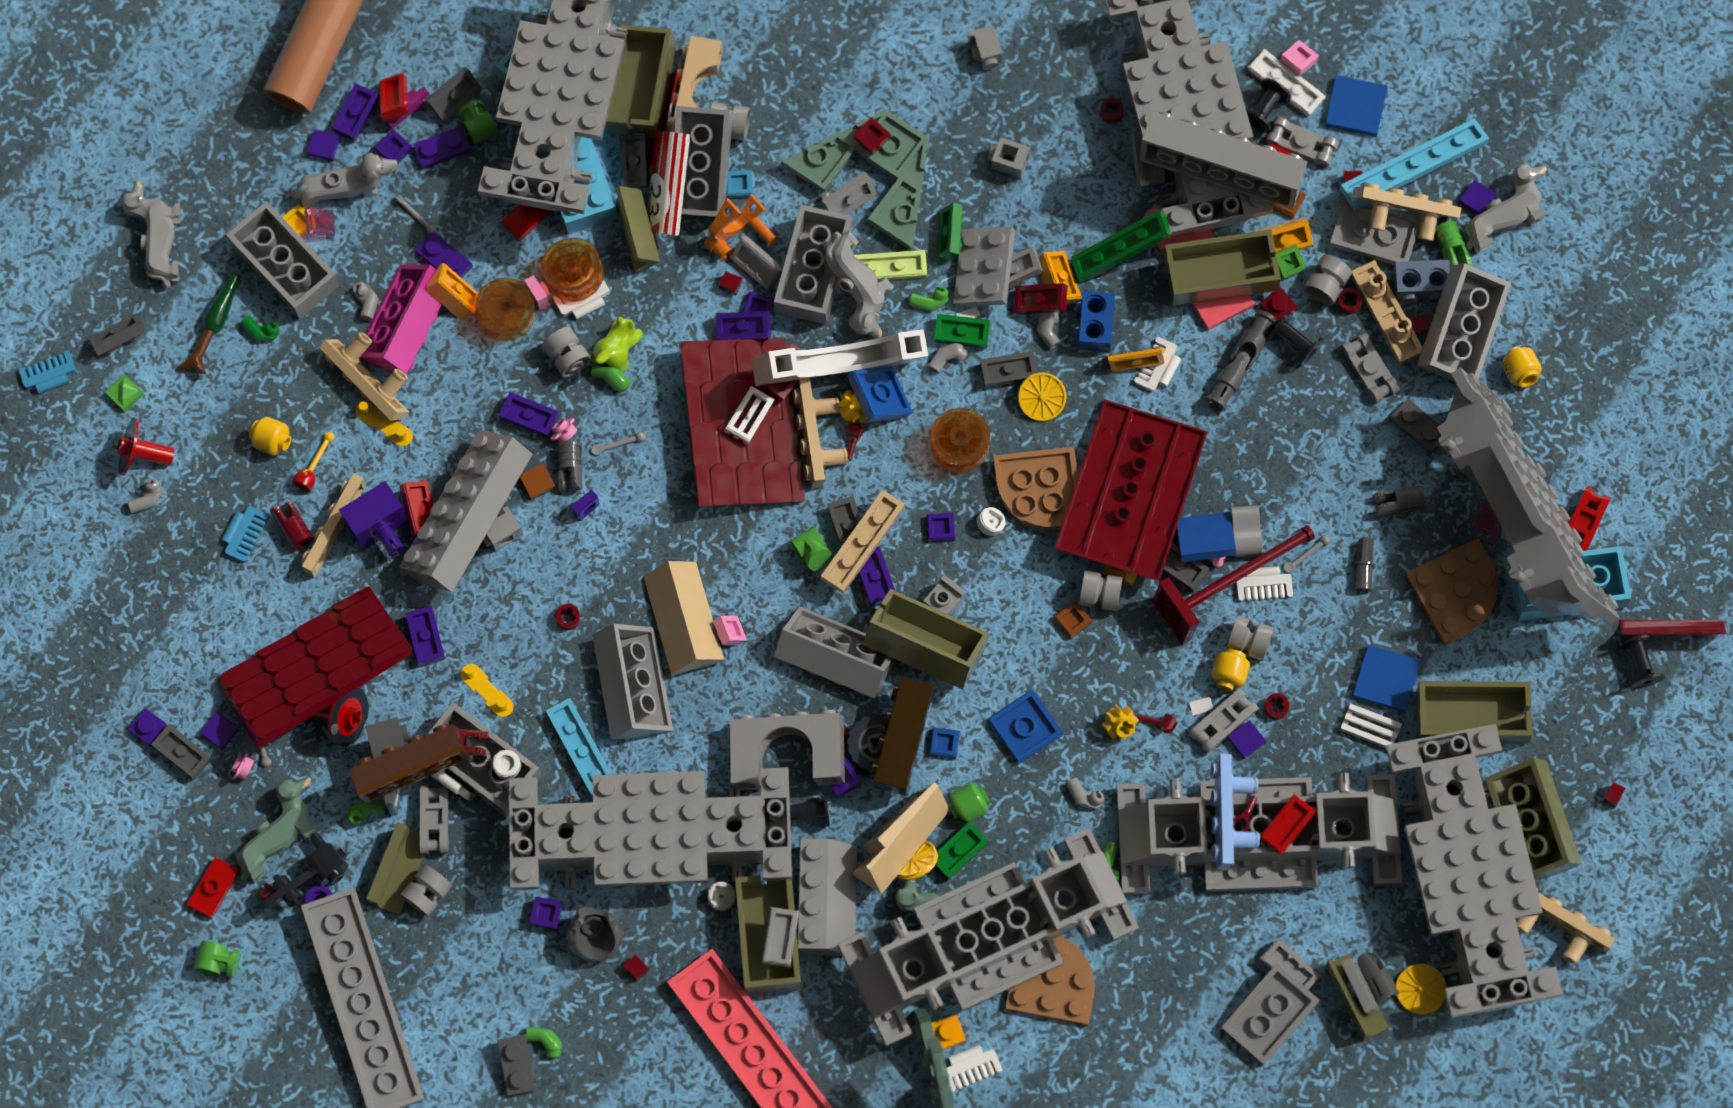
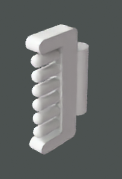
M600 274L595 275L596 281L594 278L590 279L592 287L588 281L584 282L588 293L582 284L578 285L579 291L576 287L572 288L576 299L570 290L566 291V295L564 293L560 294L561 299L558 295L553 297L563 317L573 313L575 318L579 319L605 305L602 298L609 295L610 291Z
M1160 337L1155 339L1156 344L1152 347L1158 345L1164 347L1165 363L1148 366L1150 369L1142 367L1140 370L1143 373H1138V377L1134 379L1136 385L1151 392H1155L1159 384L1164 387L1168 386L1181 361L1180 357L1174 355L1177 345Z
M1279 566L1259 568L1236 582L1238 600L1240 602L1244 601L1245 596L1247 601L1251 600L1250 588H1252L1253 600H1257V587L1261 600L1265 598L1264 587L1266 598L1271 599V586L1273 598L1275 599L1278 598L1277 586H1279L1281 598L1285 597L1284 585L1287 597L1291 598L1293 596L1291 575L1280 574Z
M443 770L431 775L452 792L460 794L467 800L472 801L476 796L475 793L466 789Z
M980 1044L948 1057L951 1066L947 1068L952 1092L956 1090L955 1084L958 1089L962 1088L958 1075H960L964 1086L969 1085L964 1072H966L970 1083H975L971 1069L977 1081L982 1080L978 1067L982 1076L988 1078L984 1064H986L991 1076L995 1074L991 1061L996 1072H1002V1067L995 1051L992 1049L983 1053Z

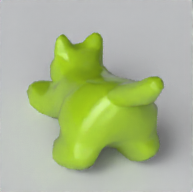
M617 317L606 337L600 339L594 346L593 352L590 355L592 362L595 364L604 363L610 367L620 369L622 373L625 372L629 366L628 351L641 340L643 336L642 330H635L631 319Z

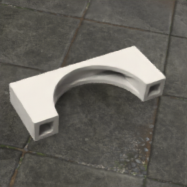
M924 329L834 347L810 350L790 348L769 351L751 360L755 384L758 386L847 373L853 370L907 364L927 357L928 352Z

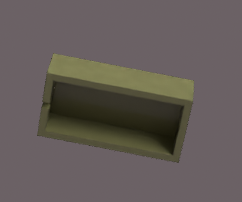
M620 24L621 28H627L626 39H624L625 46L605 129L608 134L626 135L634 131L635 134L647 133V137L656 138V131H661L677 41L672 29Z
M1272 230L1165 245L1164 262L1172 306L1278 291L1281 277L1277 257H1275L1276 251Z
M890 589L869 622L863 645L963 690L983 656L990 633Z
M1419 681L1416 688L1417 739L1496 724L1501 744H1528L1532 737V711H1529L1531 708V682Z
M760 875L735 877L746 994L802 989L797 930L790 968L762 964L771 907L795 911L792 879L766 880L767 886L762 887Z

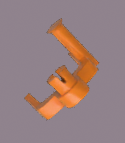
M754 195L749 196L742 211L727 198L714 222L708 228L711 234L705 240L704 246L711 253H715L720 261H724L734 251L728 245V239L737 235L748 224L765 240L767 247L772 246L779 236H774L758 218L766 208ZM753 204H756V207H757V208H756V210L753 212V211L751 210V206H752ZM729 207L732 209L730 216L726 213Z

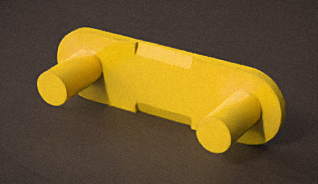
M362 401L357 405L355 409L356 416L370 427L373 425L385 433V437L395 444L406 446L412 441L413 434L409 428L398 421L394 422L382 417L378 412L379 408L372 403Z
M468 664L462 668L460 673L461 679L487 701L485 704L496 715L506 717L512 713L513 702L487 680L489 677L478 666Z

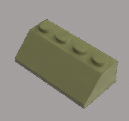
M1532 758L1485 778L1495 808L1516 804L1534 879L1557 875L1582 865L1546 760Z

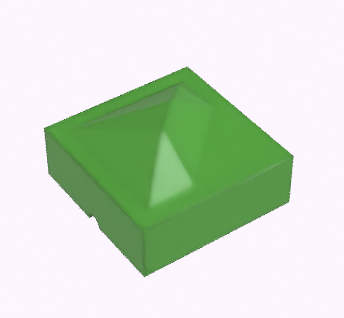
M1293 244L1275 253L1282 280L1307 269L1297 244Z
M125 374L105 392L124 413L144 395L143 391Z

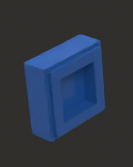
M933 727L929 756L957 759L960 731Z

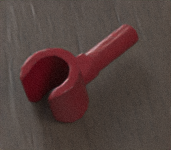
M850 421L845 433L852 436L847 450L848 459L852 460L855 446L863 434V428L861 424Z
M1138 714L1137 717L1139 721L1152 724L1167 734L1172 733L1177 726L1176 718L1170 714H1165L1162 720Z
M1252 795L1242 814L1234 818L1233 827H1235L1239 819H1243L1247 822L1243 832L1249 829V817L1258 800L1256 796Z

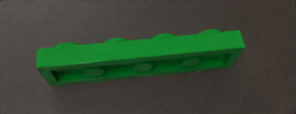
M1158 210L1073 255L1071 259L1078 280L1086 282L1171 237L1172 233L1165 212Z

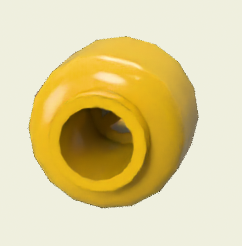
M1528 347L1511 348L1502 361L1503 370L1510 383L1514 386L1525 388L1535 384L1542 371L1541 364L1534 351Z
M263 417L260 420H256L251 426L249 438L255 449L268 455L276 456L282 451H286L290 446L291 436H289V427L285 423L271 417Z
M1226 649L1225 652H1220L1216 656L1211 677L1217 682L1219 689L1232 692L1233 688L1244 686L1250 670V663L1246 659L1247 656L1241 651Z

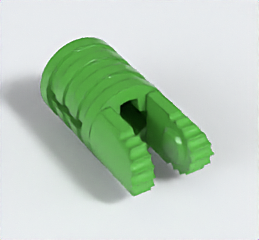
M1447 221L1436 226L1434 234L1442 249L1441 252L1444 259L1449 260L1450 268L1451 265L1458 264L1455 253L1460 264L1465 263L1472 266V261L1462 241L1456 221Z

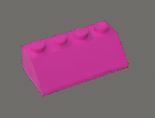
M400 264L365 333L372 340V343L359 359L389 372L399 369L407 374L415 362L414 358L419 348L425 343L426 334L431 324L437 319V312L441 306V303L425 290L428 282L436 272L434 267L431 265Z

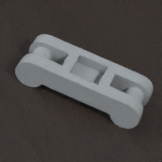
M1282 117L1274 119L1272 124L1274 127L1273 131L1268 133L1265 140L1267 144L1270 145L1272 143L1302 158L1329 167L1332 161L1331 154L1333 151H1336L1339 145L1337 139L1330 136H1322L1292 124ZM1283 132L1291 134L1288 140L1281 137ZM1315 145L1323 147L1321 152L1313 151Z
M1366 333L1357 336V340L1352 343L1348 341L1341 345L1342 351L1376 404L1384 400V396L1389 393L1393 395L1400 391L1399 384L1386 368ZM1363 349L1366 355L1359 358L1356 352ZM1382 379L1385 384L1380 387L1376 386L1374 382Z
M1241 688L1188 733L1193 740L1197 739L1202 744L1201 749L1206 754L1212 752L1228 735L1260 709L1254 702L1250 703L1245 697L1246 693ZM1236 704L1243 710L1239 714L1232 708ZM1209 727L1216 733L1211 738L1205 733V730Z
M420 785V854H429V851L449 853V789L444 785H440L439 788H429V785ZM429 799H439V803H429ZM429 833H439V840H429Z

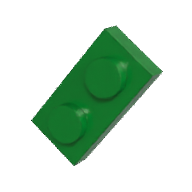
M953 202L940 210L937 260L949 261L958 256L961 251L962 241L960 236L961 227L964 222L962 204Z
M937 314L934 342L944 344L959 343L963 346L987 349L990 320Z
M968 822L937 851L938 860L935 867L950 880L989 844V840L971 822Z

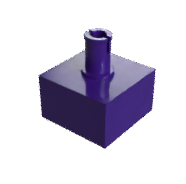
M386 481L339 509L346 527L362 551L378 541L382 542L389 556L397 554L392 544H394L398 552L404 549V545L394 531L407 524L408 519L403 506Z

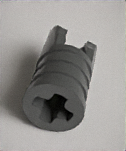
M578 441L558 443L559 493L568 491L569 473H571L572 487L575 490H582V443Z
M1422 486L1375 493L1372 496L1373 502L1379 505L1376 507V513L1379 517L1425 510Z
M1371 952L1358 957V965L1377 1005L1387 1002L1400 994L1395 983L1392 981L1391 975H1389L1388 969L1385 968L1378 954Z

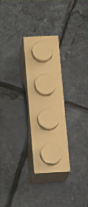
M690 36L689 45H684L682 60H685L684 69H679L677 84H680L679 93H674L672 108H675L674 117L669 118L667 132H675L676 107H698L692 99L695 87L703 79L718 74L723 52L722 41Z

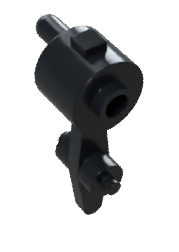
M311 834L310 841L317 850L304 862L308 871L292 881L286 875H275L272 887L276 892L260 903L261 908L267 911L282 901L288 907L295 906L298 908L302 904L300 900L303 897L298 890L312 880L316 879L321 886L338 883L345 876L344 872L349 867V864L346 862V853L342 848L337 850L332 843H326L320 834Z

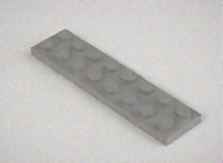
M353 887L301 905L367 1108H403L425 1100L356 889Z

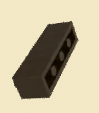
M901 677L900 685L894 684L891 700L895 701L893 711L887 710L884 726L888 727L886 737L880 736L877 752L881 753L879 763H873L870 778L874 779V788L906 796L934 693L933 684Z

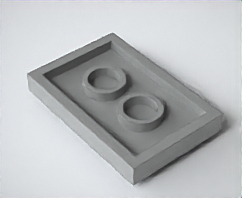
M1344 197L1329 247L1395 265V262L1409 261L1420 225V216L1389 208L1385 231L1368 228L1373 205L1368 203L1353 210Z
M1011 226L962 229V248L959 253L953 300L957 307L1007 305L1015 230Z
M1276 963L1225 1022L1222 1028L1260 1062L1266 1065L1320 1000Z

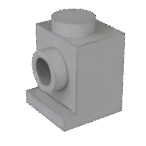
M993 25L968 32V44L971 46L974 61L979 60L983 70L994 69L998 64L1002 63V52Z
M1000 137L997 146L992 145L988 160L991 161V169L1022 179L1030 158V147ZM1009 157L1013 162L1005 160V158Z
M507 506L502 508L504 514L496 516L482 540L486 547L491 545L495 552L523 535L521 526Z
M943 575L941 581L923 600V604L951 616L964 601L965 590ZM940 595H944L948 598V600L946 602H940L938 601V597Z

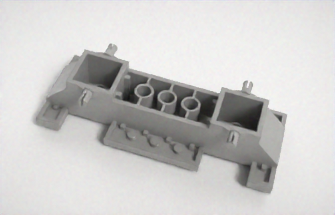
M552 0L549 15L539 13L537 23L520 20L496 119L497 122L519 125L521 129L513 159L503 157L501 167L510 169V171L484 166L478 187L479 195L547 210H563L584 214L590 188L589 185L578 184L575 181L591 184L593 173L577 171L576 164L579 156L580 139L585 137L602 141L625 46L624 39H626L627 28L612 26L614 0ZM578 7L585 8L583 12H573ZM542 152L549 153L547 158L540 159L537 157Z
M1105 0L1110 20L1133 15L1137 48L1136 50L1121 52L1123 70L1142 138L1153 111L1156 113L1166 112L1175 119L1194 121L1200 127L1209 130L1212 128L1219 129L1225 135L1234 138L1243 137L1253 141V133L1227 41L1211 44L1209 33L1199 36L1197 34L1189 3L1200 0ZM1171 30L1174 34L1168 36L1163 34L1162 31ZM1174 171L1175 192L1160 195L1162 206L1178 203L1175 206L1162 208L1172 236L1192 231L1196 233L1245 222L1250 218L1273 214L1274 210L1272 203Z
M1458 368L1451 373L1457 383V387L1447 419L1437 427L1441 434L1438 442L1451 454L1459 470L1482 488L1515 550V553L1507 557L1511 566L1509 570L1510 577L1522 587L1530 603L1550 618L1561 612L1594 620L1601 617L1610 625L1620 619L1615 610L1618 608V605L1610 594L1606 595L1604 590L1600 586L1597 587L1593 579L1596 578L1594 571L1588 564H1584L1581 559L1584 556V552L1579 544L1582 542V539L1575 528H1570L1567 522L1570 520V517L1563 506H1558L1556 491L1550 484H1546L1544 477L1547 475L1538 462L1535 464L1528 454H1524L1522 448L1525 445L1517 433L1513 434L1510 428L1513 425V421L1509 416L1512 412L1511 408L1504 399L1500 400L1493 390L1489 391L1483 381L1479 383L1472 372L1468 374L1462 368Z
M1496 724L1387 745L1386 751L1392 774L1415 770L1416 801L1400 803L1403 815L1419 812L1424 822L1406 825L1405 831L1430 935L1434 936L1453 932L1455 962L1439 964L1442 975L1458 972L1463 981L1461 986L1444 990L1450 1018L1475 1013L1480 1014L1561 997L1563 992L1556 967L1528 972L1525 959L1535 958V951L1533 946L1522 948L1516 919L1542 914L1541 903L1516 804L1488 809L1486 798H1491L1488 787L1483 788L1476 758L1502 752ZM1446 786H1456L1460 794L1457 796L1450 795L1446 790ZM1495 947L1499 951V958H1490L1486 954V948Z
M788 767L760 769L761 796L741 797V790L736 789V797H734V789L729 790L730 797L706 798L705 771L593 775V802L575 803V796H570L569 803L568 796H564V804L538 805L537 777L510 778L511 890L539 889V869H542L543 872L557 871L565 874V890H570V879L571 889H577L576 873L584 870H594L595 887L708 883L707 863L709 865L732 867V883H736L735 877H737V872L738 877H743V867L756 863H763L764 880L792 879ZM737 821L741 823V829L737 832H730L727 830L730 822ZM564 828L574 830L573 835L568 839L559 837L561 830Z
M1338 773V790L1331 793H1317L1316 796H1312L1311 777L1258 779V791L1256 794L1233 793V820L1236 816L1242 814L1252 795L1258 798L1249 817L1250 826L1246 832H1259V836L1262 835L1293 794L1315 809L1316 813L1282 856L1260 840L1257 849L1234 848V864L1228 870H1216V861L1212 860L1213 844H1216V834H1213L1211 831L1212 818L1215 817V806L1211 805V791L1214 789V781H1200V797L1189 798L1181 795V779H1176V790L1174 779H1170V796L1163 799H1148V802L1145 799V783L1117 784L1122 892L1124 895L1150 894L1149 867L1174 866V874L1179 875L1180 866L1182 875L1186 874V865H1204L1206 892L1318 888L1317 861L1343 860V868L1348 869L1349 865L1350 868H1355L1354 859H1371L1373 886L1401 885V849L1395 774L1367 775V791L1364 792L1350 789L1349 773H1344V783L1343 773ZM1239 819L1235 827H1233L1234 830L1243 832L1247 822ZM1345 825L1349 828L1350 833L1342 836L1336 832L1335 827ZM1179 831L1183 839L1174 842L1169 839L1168 833Z
M1090 828L1064 839L1063 842L1072 858L1071 861L1060 862L1054 847L1045 850L1043 854L1050 865L1049 869L1045 873L1032 878L1027 883L1024 882L1015 862L915 907L913 912L922 929L908 932L902 917L891 921L890 923L898 937L891 944L880 948L875 953H873L864 932L837 944L885 1047L912 1034L901 1008L927 997L932 1010L943 1005L937 992L950 986L961 1011H964L1063 965L1064 962L1052 938L1080 926L1085 936L1084 938L1087 939L1096 934L1090 921L1101 917L1112 941L1138 930L1139 927L1127 905V900ZM1067 895L1071 900V905L1068 907L1061 906L1058 903L1057 896ZM909 964L918 966L920 975L917 977L909 976L906 972V966Z

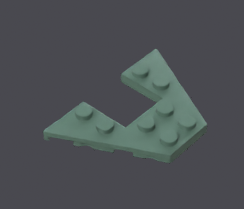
M885 109L876 113L872 118L891 133V138L873 156L853 139V134L869 120L864 119L843 132L839 131L824 138L822 142L806 147V150L781 160L782 166L823 193L827 191L854 154H857L895 179L894 185L869 216L868 223L910 251L913 250L929 137Z
M926 1008L914 1009L918 1026H914L918 1043L923 1042L924 1052L920 1053L924 1070L930 1069L931 1073L930 1082L932 1087H930L933 1104H935V1108H954L949 1075L943 1060L945 1055L938 1037L934 1036L932 1023Z

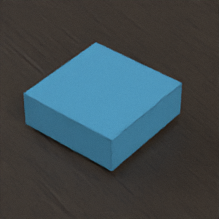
M752 170L728 171L727 198H746L753 195Z

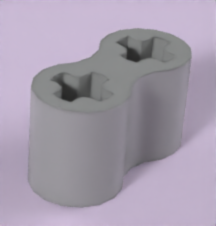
M1259 506L1231 507L1230 514L1236 546V556L1234 557L1260 556L1262 554V536Z

